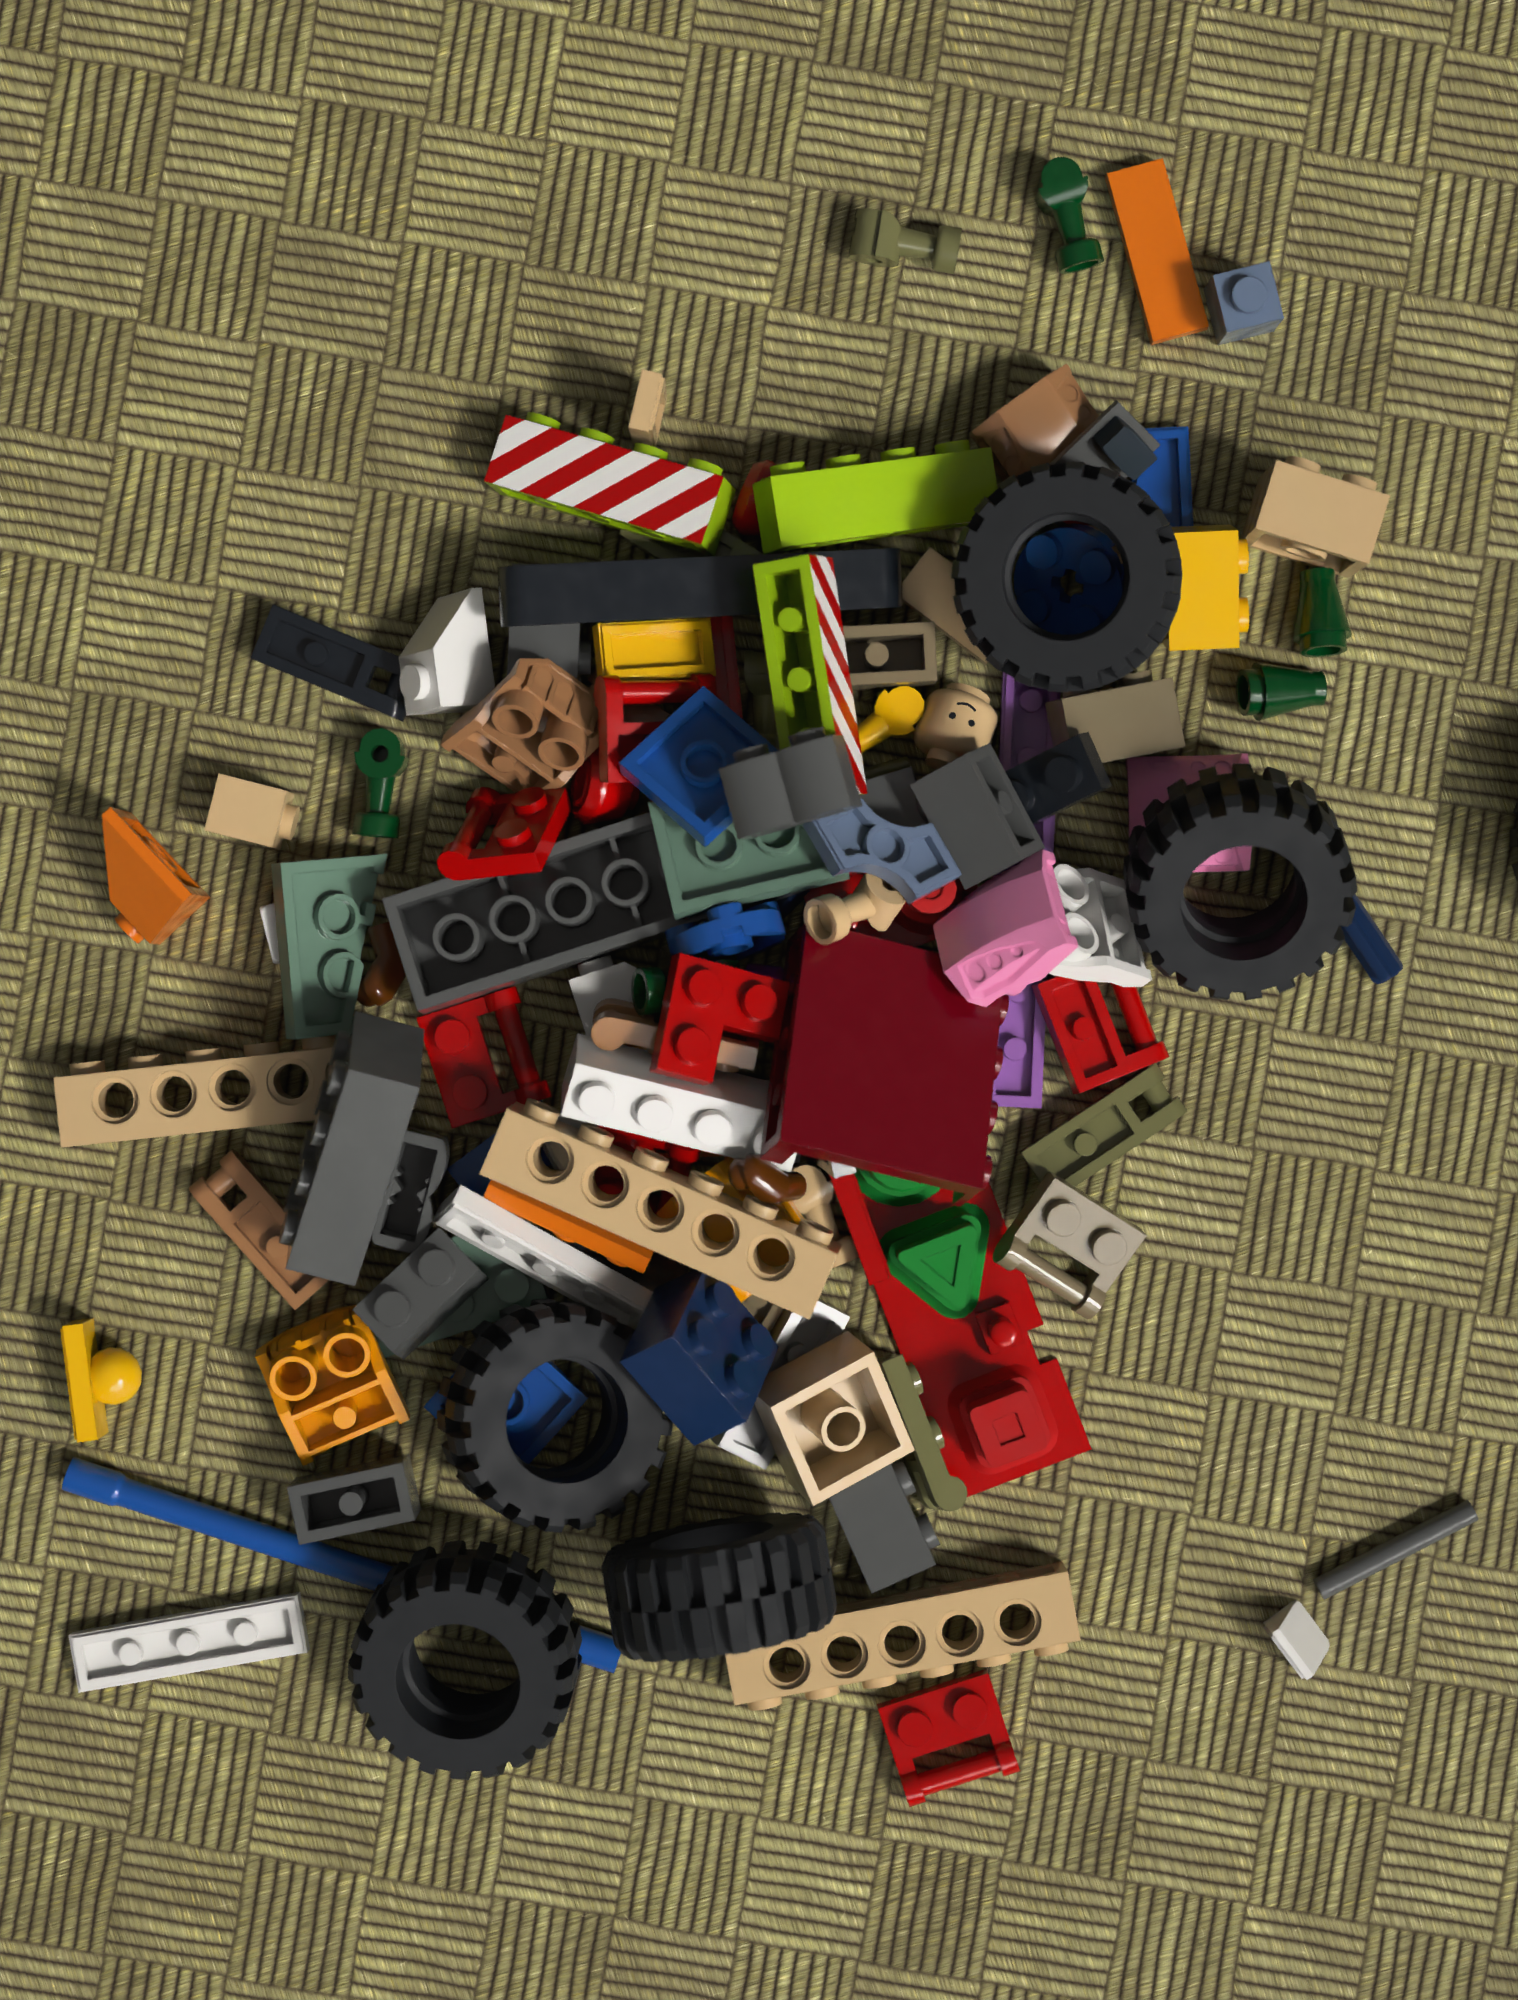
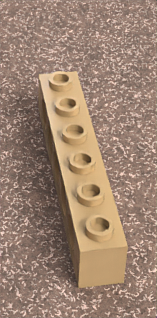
M336 1035L301 1039L302 1051L279 1053V1043L277 1041L243 1045L244 1057L228 1059L221 1058L220 1048L185 1051L186 1063L164 1065L162 1054L127 1058L128 1069L108 1072L105 1070V1060L69 1064L70 1076L53 1078L61 1148L315 1120L317 1116L314 1115L315 1103L322 1080L328 1081L332 1065H329ZM290 1064L299 1065L308 1075L309 1083L307 1090L300 1097L287 1095L280 1085V1075L283 1069ZM233 1070L242 1072L250 1083V1093L246 1100L240 1104L228 1100L222 1089L225 1076ZM173 1077H180L186 1080L192 1090L191 1101L182 1110L170 1106L165 1098V1087ZM116 1083L124 1084L133 1094V1106L125 1116L115 1114L107 1103L108 1092ZM417 1101L415 1102L413 1109L417 1108Z
M527 1099L525 1105L515 1102L506 1109L479 1173L480 1175L810 1320L842 1247V1244L831 1240L834 1235L833 1231L811 1220L801 1219L799 1225L778 1217L776 1216L779 1211L777 1206L764 1203L753 1195H746L744 1201L725 1194L721 1192L724 1184L707 1174L691 1171L689 1177L671 1170L667 1168L669 1160L666 1157L647 1148L636 1147L633 1153L614 1145L612 1142L615 1136L600 1127L589 1123H581L578 1129L558 1120L560 1112L543 1102ZM549 1141L557 1142L566 1149L569 1156L567 1169L557 1171L545 1165L541 1157L543 1143ZM611 1166L621 1173L624 1180V1187L621 1193L607 1194L597 1186L595 1172L598 1167ZM666 1190L672 1193L679 1204L678 1215L672 1218H662L656 1215L649 1203L651 1192ZM711 1214H720L728 1218L734 1228L733 1238L727 1242H716L709 1238L704 1230L705 1217ZM768 1238L780 1240L789 1251V1261L781 1266L768 1265L761 1259L758 1253L759 1242Z
M1063 1562L840 1603L837 1604V1609L830 1624L825 1625L823 1629L817 1632H809L807 1636L800 1639L784 1641L780 1645L768 1648H757L735 1655L726 1654L725 1658L734 1706L747 1703L748 1710L756 1711L779 1706L783 1703V1696L805 1693V1698L808 1700L828 1698L840 1693L839 1686L862 1682L864 1689L886 1687L897 1682L896 1675L919 1671L921 1678L940 1677L954 1672L953 1664L976 1660L978 1667L998 1666L1012 1660V1653L1034 1650V1655L1039 1657L1057 1655L1069 1650L1068 1643L1081 1641L1068 1571ZM1013 1604H1022L1031 1610L1028 1624L1019 1630H1008L1000 1624L1002 1612ZM965 1615L972 1619L974 1629L970 1636L961 1641H953L946 1638L942 1633V1628L950 1617ZM896 1626H908L917 1633V1640L909 1650L897 1652L891 1650L884 1641L887 1633ZM843 1636L853 1638L860 1645L858 1655L849 1662L833 1660L827 1653V1649L834 1639ZM790 1647L802 1655L803 1662L794 1672L782 1673L771 1665L770 1658L772 1654L780 1648Z

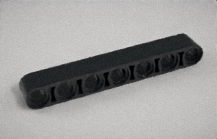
M900 548L497 567L501 627L760 615L753 564L806 554L833 558L840 611L903 607Z

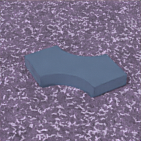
M861 797V807L807 822L803 825L832 877L847 872H862L874 875L892 885L904 897L908 905L953 882L962 875L933 823L917 827H904L890 823L875 814Z

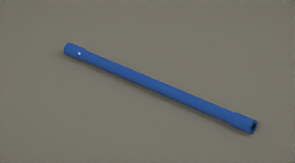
M76 1457L72 1458L63 1480V1491L108 1506H121L375 1591L378 1585L383 1584L387 1573L394 1567L319 1541L299 1545L297 1534L130 1479L121 1472ZM580 1625L582 1643L579 1654L582 1656L581 1663L614 1674L621 1652L614 1645L613 1636Z

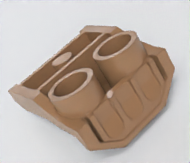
M1065 364L1043 377L997 410L975 428L970 436L979 449L991 447L995 475L1001 483L1012 475L1018 476L1031 470L1033 466L1045 463L1050 464L1099 415L1076 382L1068 364Z
M520 658L516 661L510 674L476 706L452 724L443 735L440 746L449 752L453 749L515 793L529 787H540L543 790L561 788L599 747L598 709L594 701V691L548 658Z

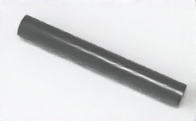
M1467 1499L1314 1578L1315 1586L1323 1600L1478 1521V1516Z

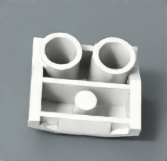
M1059 864L1054 867L1070 934L1076 937L1078 947L1048 974L1079 981L1113 983L1122 987H1143L1152 980L1151 972L1145 967L1142 949L1135 937L1133 922L1130 920L1124 880L1091 868L1074 869L1066 864Z

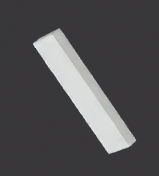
M462 1185L457 1187L439 1205L433 1218V1222L443 1229L571 1300L616 1317L618 1322L632 1327L634 1330L653 1294L649 1289Z
M300 1592L74 1631L68 1635L78 1693L302 1654L310 1650Z

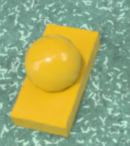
M710 617L601 623L592 627L597 676L617 675L621 681L687 680L693 673H710L713 677L716 676Z
M94 1318L74 1320L63 1325L60 1332L74 1439H77L78 1443L98 1440L109 1433L105 1404L118 1405L129 1401L137 1393L141 1385L142 1371L137 1359L130 1352L122 1348L108 1347L98 1351Z

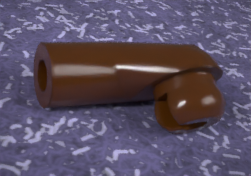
M389 922L367 929L376 959L366 972L364 978H361L357 1001L366 1007L374 1005L383 1006L391 1001L406 977Z
M749 1153L745 1159L736 1158L728 1168L729 1181L735 1189L744 1191L749 1188L757 1199L767 1204L801 1199L807 1189L806 1179L802 1174L796 1171L783 1172L772 1162L759 1159V1154Z

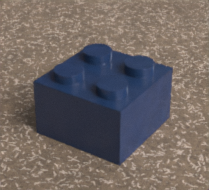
M693 1269L655 1288L623 1353L620 1363L691 1444L695 1446L747 1422L779 1346L772 1339L766 1327L759 1324L740 1302L730 1285Z

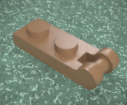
M615 998L604 999L594 1009L591 1038L594 1044L603 1050L612 1051L627 1043L645 1047L652 1055L660 1014L638 1015L633 1002ZM723 1030L715 1070L723 1072H737L739 1068L754 1070L759 1040Z
M231 1149L219 1160L221 1167L208 1179L201 1176L189 1187V1191L289 1305L296 1310L329 1280L285 1269L288 1245L279 1243L286 1215L283 1212L284 1205L255 1174L248 1162L237 1151ZM237 1184L247 1197L232 1209L225 1201L223 1195Z

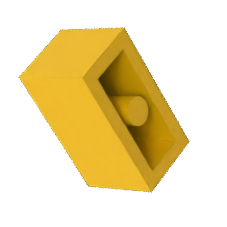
M1230 524L1171 527L1179 548L1183 577L1178 610L1162 644L1169 651L1240 648L1239 633L1248 632L1249 629L1247 597H1239V574H1247L1249 567L1247 539H1239V530Z

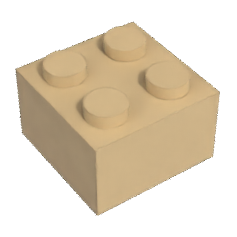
M1287 456L1285 462L1276 460L1258 479L1240 539L1246 538L1250 548L1314 568H1332L1335 574L1350 578L1370 563L1391 495L1376 491L1378 484L1366 477L1343 474L1342 480L1320 474L1321 466L1305 458Z
M849 1331L768 1373L755 1401V1407L788 1483L812 1506L819 1504L915 1451L874 1351Z

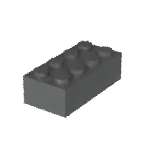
M355 1011L349 1032L338 1030L329 1065H332L328 1081L322 1080L314 1108V1115L317 1116L313 1130L307 1129L299 1155L298 1164H301L298 1177L297 1179H291L284 1203L283 1212L286 1215L279 1243L288 1245L285 1269L352 1286L356 1285L420 1090L425 1029Z

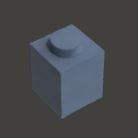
M1270 261L1212 275L1203 289L1217 346L1274 332L1284 319Z

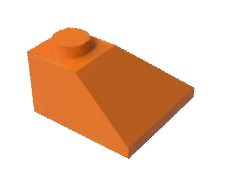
M109 807L101 816L110 902L121 912L114 919L121 929L136 943L139 944L145 938L150 944L160 945L211 897L132 813Z

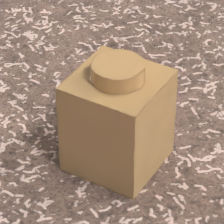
M218 773L204 830L281 850L283 839L292 840L295 834L300 807L292 805L294 793Z

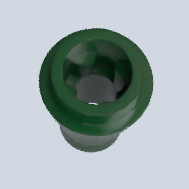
M1321 567L1300 572V592L1293 641L1300 645V654L1305 657L1317 658L1344 653L1347 651L1346 639L1351 637L1352 633L1335 582L1334 569Z
M1254 663L1251 669H1241L1237 676L1236 699L1239 711L1243 716L1253 715L1257 721L1310 706H1322L1326 701L1327 682L1322 671H1305Z

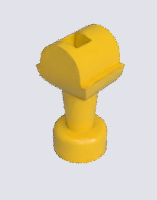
M899 686L890 692H887L885 689L876 700L873 712L858 725L861 753L866 752L889 737L905 738L914 733V726L921 719L925 710L924 700L916 689L909 686Z

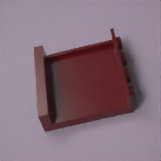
M804 923L787 943L783 981L790 982L780 1037L774 1043L759 1159L783 1164L794 1153L952 1190V1205L961 1207L981 1190H984L991 1177L992 1158L986 1154L988 1135L992 1132L998 1115V1104L995 1100H992L994 1080L998 1077L1003 1063V1048L998 1046L999 1027L1007 1015L1009 996L1005 994L987 1007L967 1002L944 974L939 953L854 931H849L848 935L841 940L828 945H822L811 937Z

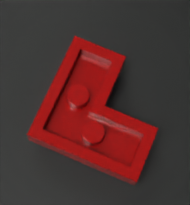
M683 953L673 955L649 1072L703 1086L712 1084L723 1030L770 1043L779 1040L790 982Z

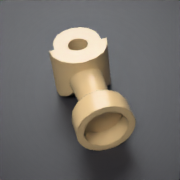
M865 873L853 893L843 899L833 894H824L809 900L804 908V922L807 931L816 942L828 945L848 935L851 923L865 919L876 930L886 931L906 900L888 882Z
M805 1162L794 1166L791 1171H796L804 1176L807 1189L801 1199L792 1202L804 1219L827 1227L834 1232L831 1240L842 1244L833 1268L858 1258L859 1255L852 1237H840L830 1205L834 1192L831 1179L826 1180L822 1170L815 1164Z

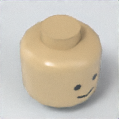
M956 682L949 683L945 689H937L927 696L924 703L925 710L923 716L915 727L914 742L920 751L927 755L925 762L930 767L937 770L962 755L991 743L997 727L998 716L992 706L989 705L990 698L987 694L973 686Z

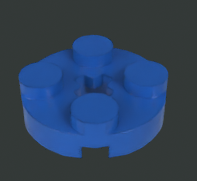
M1075 523L1065 524L1033 537L1022 550L1014 572L1016 602L1025 616L1040 628L1062 635L1083 633L1104 622L1119 603L1125 579L1123 563H1120L1118 555L1111 548L1115 544L1110 538L1093 527ZM1069 569L1076 572L1075 581L1083 584V593L1077 592L1072 597L1064 592L1060 581L1061 577L1067 575Z
M777 901L755 905L745 910V912H743L740 902L724 904L707 912L709 922L700 925L697 922L685 923L664 932L671 956L683 953L713 962L717 961L718 958L732 955L736 956V960L751 957L780 944L785 940L784 935H787Z

